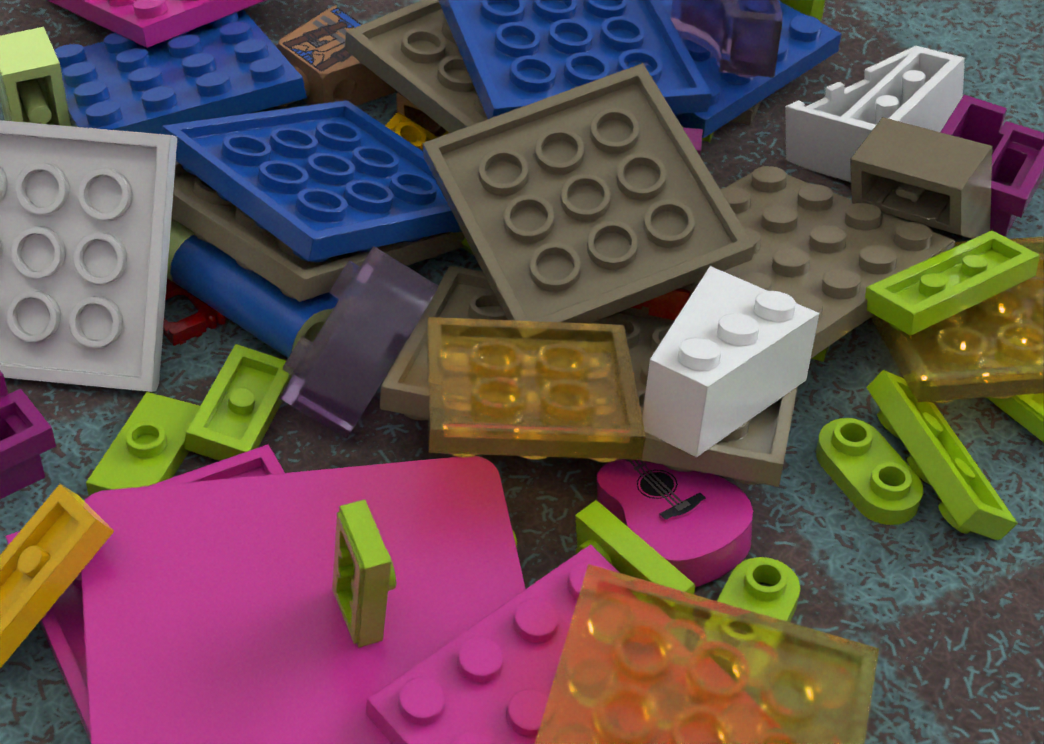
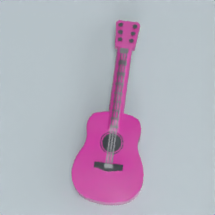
M605 457L609 462L597 473V501L691 580L695 587L724 576L747 556L751 549L753 508L746 494L735 484L714 474L694 470L687 472L675 471L663 464L627 457L620 459Z

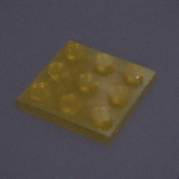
M428 317L427 388L429 453H449L457 457H472L478 454L521 456L531 460H540L547 457L590 458L599 462H612L618 459L643 460L646 435L624 325Z

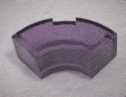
M673 0L671 21L680 37L705 47L717 59L719 72L735 73L746 78L757 76L774 78L783 23L782 10L778 0Z
M374 246L361 266L349 260L330 291V294L338 298L339 301L313 342L302 336L284 364L282 370L292 375V378L279 399L347 439L439 286Z

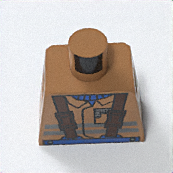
M337 6L327 9L280 39L276 46L303 77L307 98L302 100L308 105L348 100L357 106L396 92L393 87L345 50L346 31L363 24ZM293 102L286 103V104H283V105H279V106H276V107H278V108H283V107H285V106H287V105H289V104H291V103H293Z

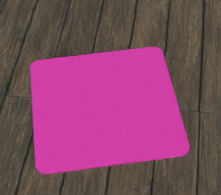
M459 456L99 491L87 497L84 501L114 530V533L81 571L91 744H392L366 715L367 698L526 589L502 482L496 466L483 457ZM365 499L383 543L391 557L396 575V588L388 591L383 641L358 648L357 643L354 644L333 593L332 584L337 512H339V507Z

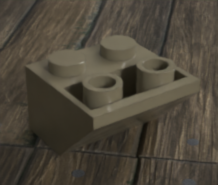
M882 117L850 158L852 204H873L879 207L883 213L971 239L990 231L992 146Z

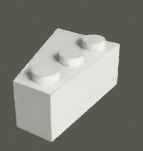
M914 46L866 68L864 79L844 88V84L836 82L826 87L825 98L806 107L805 103L799 100L785 106L786 160L805 169L851 182L850 158L882 117L941 132L963 97L965 58Z
M710 266L650 358L640 429L698 457L807 380L819 313L797 304L791 296L785 293L767 291Z

